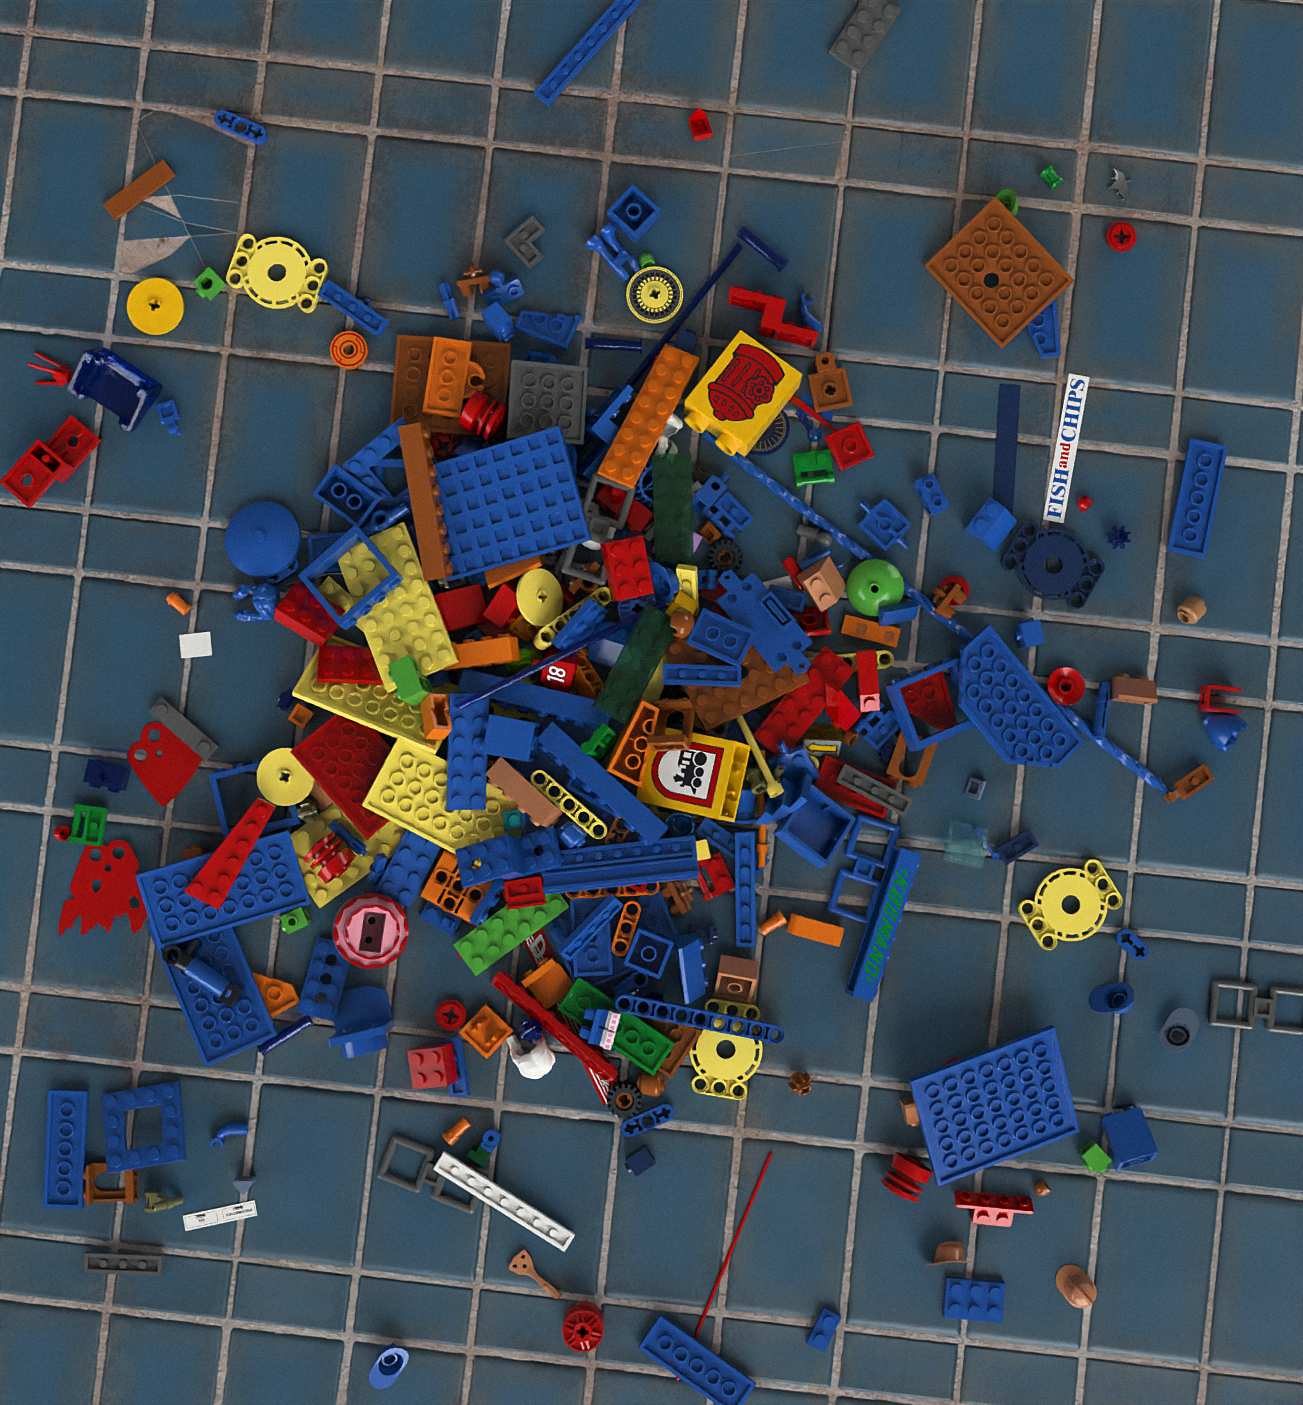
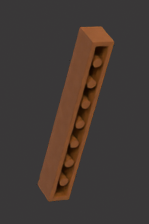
M422 422L398 426L424 581L452 577L453 564L448 554L450 553V546L446 542L445 534H447V527L443 523L442 518L444 509L439 500L440 487L436 483L437 469L433 465L432 457L434 456V450L429 441L431 436L430 429L426 423Z

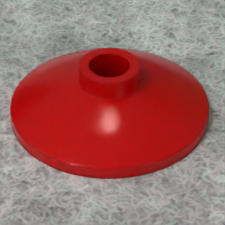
M1062 667L1052 672L1049 676L1047 691L1056 703L1072 705L1077 703L1084 695L1085 683L1079 672L1072 668ZM1062 684L1066 686V691L1061 689Z

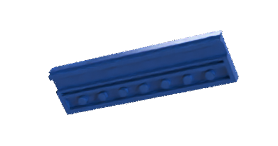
M695 835L659 839L653 846L650 844L646 846L642 841L560 850L563 865L542 871L543 892L545 895L700 878Z

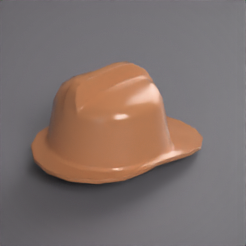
M946 1241L936 1248L933 1264L923 1266L947 1262H971L966 1261L961 1242Z
M1065 1265L1059 1269L1055 1278L1056 1286L1068 1302L1080 1309L1091 1306L1097 1295L1096 1287L1082 1269L1075 1265Z

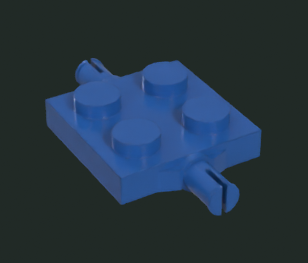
M886 498L873 507L865 500L859 504L867 514L858 524V527L884 552L897 542L905 550L911 545L903 536L912 523Z
M783 740L776 743L780 752L768 758V763L773 772L777 766L783 767L784 771L780 775V779L784 777L796 785L806 773L813 777L812 781L820 778V773L804 745L787 748Z

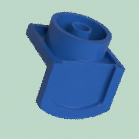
M360 986L343 992L336 1021H333L336 1033L327 1039L329 1047L340 1045L342 1058L369 1054L389 1046L386 1033L395 1026L387 989L377 986Z

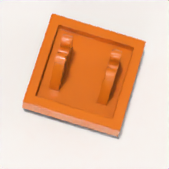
M485 1004L459 1033L488 1059L514 1029L489 1005Z

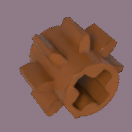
M797 1071L791 1075V1082L788 1085L794 1095L798 1093L800 1096H804L811 1091L813 1081L807 1072L803 1074L801 1071Z

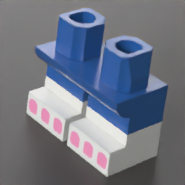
M603 1006L598 1008L587 1007L584 1018L594 1021L593 1026L590 1027L582 1024L579 1036L587 1039L589 1044H596L604 1049L611 1050L621 1012Z

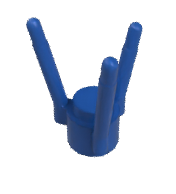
M819 545L798 564L802 571L828 555L831 550L828 549L813 559V556L823 548ZM841 563V564H837V565H835V567H836V568L843 567V564H842V563Z

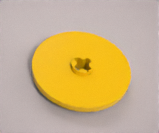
M150 278L138 283L130 292L127 300V313L133 325L140 331L150 335H161L173 330L181 321L184 314V300L178 288L171 282L161 278ZM157 303L160 307L154 311L151 306Z

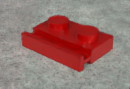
M543 876L503 882L508 910L547 904L543 892Z

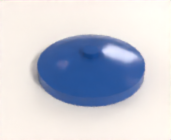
M265 501L249 504L239 510L228 524L225 533L227 555L239 570L250 576L264 578L277 575L286 570L299 553L302 540L300 526L295 517L279 504Z

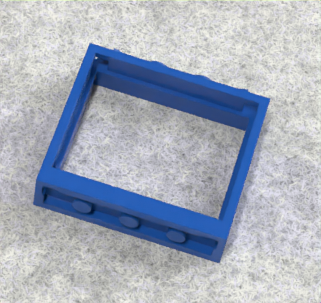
M356 524L298 575L337 624L345 630L351 625L355 626L360 617L367 615L376 603L382 602L391 590L398 588L397 585L404 580L368 535ZM362 540L390 575L341 617L313 582Z
M949 656L941 659L938 665L934 663L923 667V671L919 673L918 670L907 673V678H895L891 680L890 685L885 686L910 752L918 751L975 726L968 718L919 739L899 689L947 668H950L957 688H959V658L951 659Z
M263 758L252 760V764L244 766V763L232 765L233 769L230 770L219 768L214 770V774L209 775L224 840L231 830L218 779L256 770ZM283 772V780L289 781L288 777L290 774ZM299 803L290 806L292 818L266 824L261 834L304 823L297 814V806H300Z

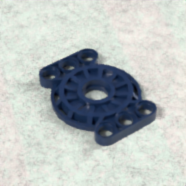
M1031 520L1024 522L1020 526L1001 559V566L1005 571L1017 569L1022 585L1032 595L1048 601H1058L1067 598L1068 606L1074 610L1080 609L1085 605L1105 570V565L1100 559L1089 561V555L1085 546L1075 535L1065 530L1054 528L1038 531V525ZM1027 524L1032 525L1034 528V532L1031 535L1024 532V526ZM1048 532H1057V533H1059L1058 536H1057V535H1050V536L1047 535ZM1065 534L1071 537L1074 541H1070L1069 539L1063 537V535ZM1016 541L1024 543L1023 551L1015 549L1014 544ZM1076 544H1078L1081 547L1084 555H1081L1080 550L1077 548ZM1057 556L1060 558L1062 569L1059 573L1051 574L1046 571L1044 562L1047 557ZM1007 557L1015 560L1014 567L1009 568L1006 566L1005 559ZM1092 563L1099 564L1100 571L1098 573L1091 571L1090 566ZM1022 575L1025 576V579H1026V581L1029 583V586H1028L1027 583L1025 582V580H1024V578H1023ZM1083 579L1090 581L1091 586L1089 589L1082 588L1081 581ZM1032 588H1034V589H1035L1036 591H1038V592H1041L1042 595H1040V594L1036 593L1035 591H1033ZM1056 594H1058V596H1059V597H1056V598L1047 597V595H1056ZM1074 595L1081 598L1079 606H1075L1071 602Z

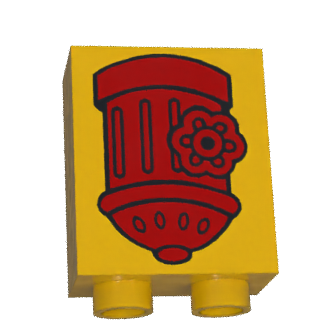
M740 330L686 398L684 414L687 416L684 420L690 428L698 433H703L706 429L717 437L716 445L726 454L734 456L738 452L746 457L797 391L803 374Z

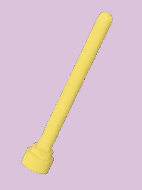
M743 715L737 717L736 720L748 745L751 746L750 749L768 783L767 792L770 798L781 795L784 789L781 783L774 780Z

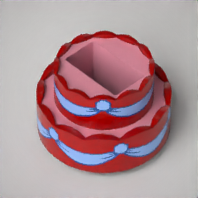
M362 893L350 898L339 908L332 924L333 942L339 954L349 963L367 969L386 966L398 958L406 946L409 935L408 921L401 907L391 898L379 893ZM370 917L375 918L374 924L368 923ZM368 936L372 937V942L369 944L365 942V938Z

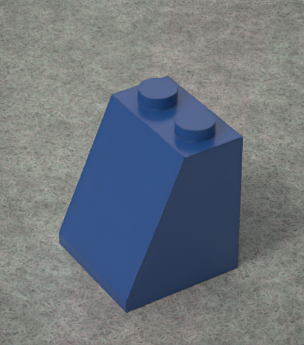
M489 714V718H486L484 723L486 735L482 737L480 748L483 749L482 753L526 762H535L538 746L537 738L540 735L541 724Z
M1129 1106L1123 1109L1124 1112H1109L1105 1114L1101 1121L1116 1171L1152 1161L1158 1153L1141 1107Z

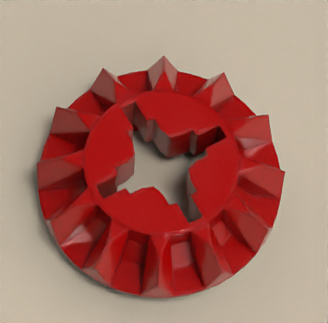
M1116 222L1109 227L1105 238L1107 239V245L1113 251L1116 250L1121 253L1130 250L1134 246L1137 234L1134 227L1129 223ZM1120 231L1122 233V236L1125 237V239L1122 240V243L1118 238H1116V236L1119 235Z
M434 434L432 439L429 440L434 450V456L438 461L449 460L450 454L459 445L457 439L451 434ZM439 441L443 442V444L448 443L446 447L449 453L444 452V450L438 451L440 448Z
M948 576L939 585V589L945 585L948 587L947 591H949L952 584L954 586L958 583L962 586L961 591H963L967 598L969 596V585L960 576ZM951 600L948 604L951 606H958V604L953 600Z
M455 999L445 1000L436 1009V1021L445 1030H457L466 1020V1009L462 1003ZM453 1007V1013L459 1017H453L449 1023V1016L443 1013L450 1012Z

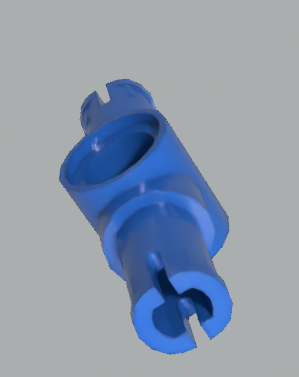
M403 501L391 510H378L374 512L369 524L361 529L370 537L395 526L399 518L411 511Z

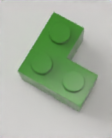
M407 655L388 664L390 669L388 674L392 682L396 684L397 689H395V692L400 700L416 706L422 703L429 693H434L429 679L422 676L414 657Z

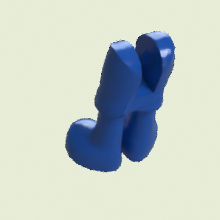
M610 222L600 231V236L598 234L594 235L586 242L585 246L589 250L597 251L608 262L607 265L625 282L630 277L621 265L625 262L636 273L640 270L639 262L619 243L615 236L616 226L613 222ZM601 237H602L603 240L606 241V242L610 245V247L617 253L616 258H615L614 255L608 250V248L604 245V243H603Z

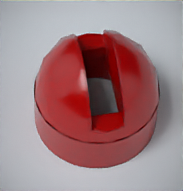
M1081 496L1077 500V506L1084 513L1094 501L1088 496Z
M58 825L53 830V836L60 841L68 840V836L71 834L70 828L64 825Z

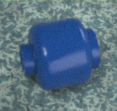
M568 820L559 828V837L569 848L574 846L579 848L587 841L585 837L588 833L574 820Z

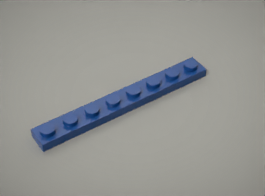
M615 0L534 91V95L549 107L643 0Z

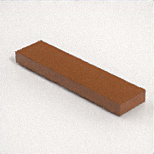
M161 160L103 203V206L116 221L176 177V175L167 163Z

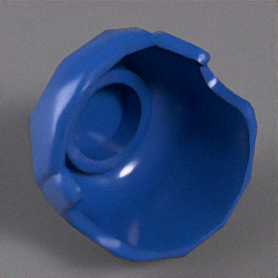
M674 811L665 821L672 837L690 836L695 830V820L688 812Z

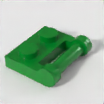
M830 449L792 454L796 488H801L802 485L826 482L828 484L835 483ZM822 470L827 472V475L801 478V473Z
M602 723L601 726L594 730L592 738L588 742L582 743L581 751L589 754L599 763L615 745L619 736ZM598 745L601 746L599 750H595Z
M74 803L73 809L75 811L71 836H68V842L103 846L109 808ZM82 811H86L83 836L79 837Z

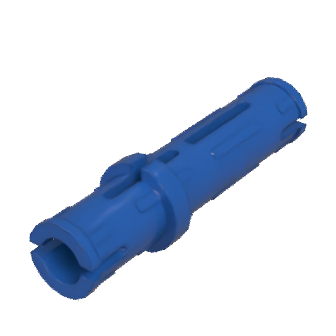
M1109 682L1099 683V694L1095 702L1097 710L1092 737L1095 740H1105L1108 709L1111 705L1110 694L1112 684Z

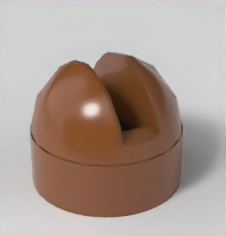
M851 729L845 735H841L843 742L848 746H852L858 739V734Z
M1040 1179L1034 1185L1035 1193L1039 1196H1045L1051 1192L1043 1179Z

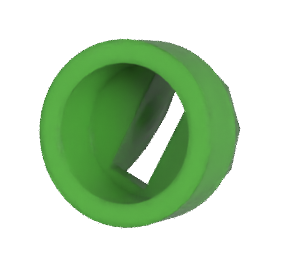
M642 253L639 257V264L644 269L652 267L655 264V260L650 253Z

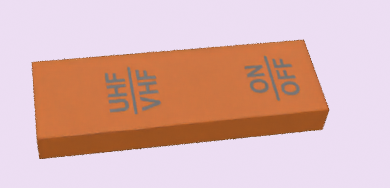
M845 614L840 633L896 648L901 629L888 625L880 627L877 622Z

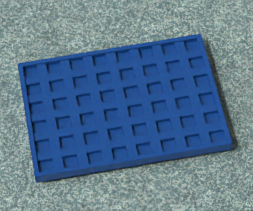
M561 426L433 464L437 469L436 483L440 487L439 500L444 509L442 518L443 523L447 527V534H445L446 542L450 546V553L448 554L453 564L452 577L446 578V582L592 540Z

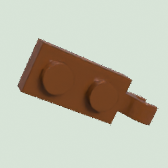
M1205 763L1200 764L1174 782L1172 785L1175 789L1163 797L1167 803L1173 802L1179 797L1182 800H1186L1215 780Z

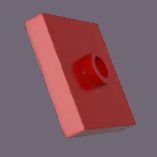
M859 421L824 437L839 471L875 456Z

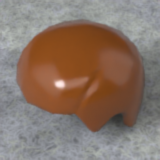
M680 608L673 610L670 626L677 631L673 635L679 639H686L695 626L694 617L690 611Z

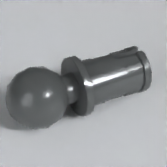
M801 523L797 529L796 535L810 539L812 543L818 540L819 545L822 547H827L832 543L831 534L828 532L818 533L819 528L813 529Z

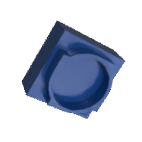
M811 784L808 800L796 811L782 818L773 834L815 867L821 868L829 864L856 818Z

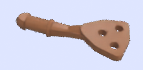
M522 1249L513 1257L508 1266L509 1270L519 1275H529L541 1285L542 1289H545L552 1295V1298L559 1299L561 1297L560 1291L535 1271L532 1258L525 1249Z

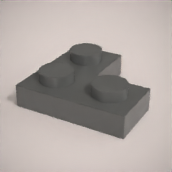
M532 215L504 239L506 245L529 270L543 259V255L532 243L545 232V229Z

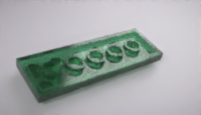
M691 453L652 454L655 562L663 566L664 569L670 568L672 570H676L678 564L694 566Z
M650 604L645 605L592 707L627 726L674 636L673 634L676 632V629L670 626V616Z

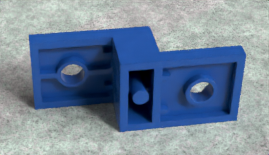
M619 384L597 409L593 417L585 424L584 430L599 443L577 468V474L580 477L589 479L593 473H598V467L604 460L619 431V428L609 419L614 418L620 410L618 408L622 403L625 404L631 399V393L634 389L630 385Z
M552 826L519 837L505 834L455 850L462 888L472 887L498 878L514 880L563 865L556 830ZM539 846H542L544 849L541 856L536 854V849ZM477 859H480L481 866L476 869L474 863Z

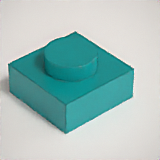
M514 809L501 812L504 831L522 829L520 810Z

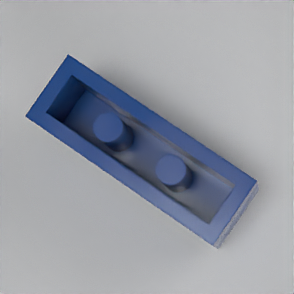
M495 301L481 314L486 328L500 343H509L516 333L511 317Z

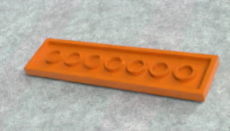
M668 344L664 345L597 471L599 475L631 489L634 488L700 362L699 357Z

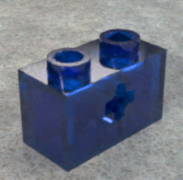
M88 759L83 782H88L89 787L100 789L101 786L108 787L107 791L119 793V790L127 789L132 768L96 759ZM107 774L108 776H110V778L107 779L104 777V775Z

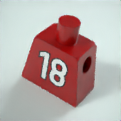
M549 651L545 660L534 658L532 669L542 671L541 683L558 691L570 693L580 655Z

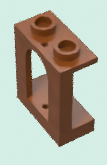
M663 698L652 701V704L659 709L654 734L647 737L649 747L654 752L690 750L695 717V706L690 699L678 698L676 700H669ZM675 711L682 712L684 714L682 735H665L668 716Z
M899 730L897 734L898 739L887 770L884 773L888 775L887 778L898 782L901 779L906 781L905 785L913 788H917V785L923 786L938 742L925 747L916 774L912 777H905L899 771V764L907 743L902 730Z
M106 1161L91 1162L84 1169L83 1178L86 1180L84 1199L87 1205H91L93 1202L126 1201V1204H134L139 1200L138 1169L125 1171V1190L113 1191L100 1190L95 1183L96 1176L99 1173L107 1172Z

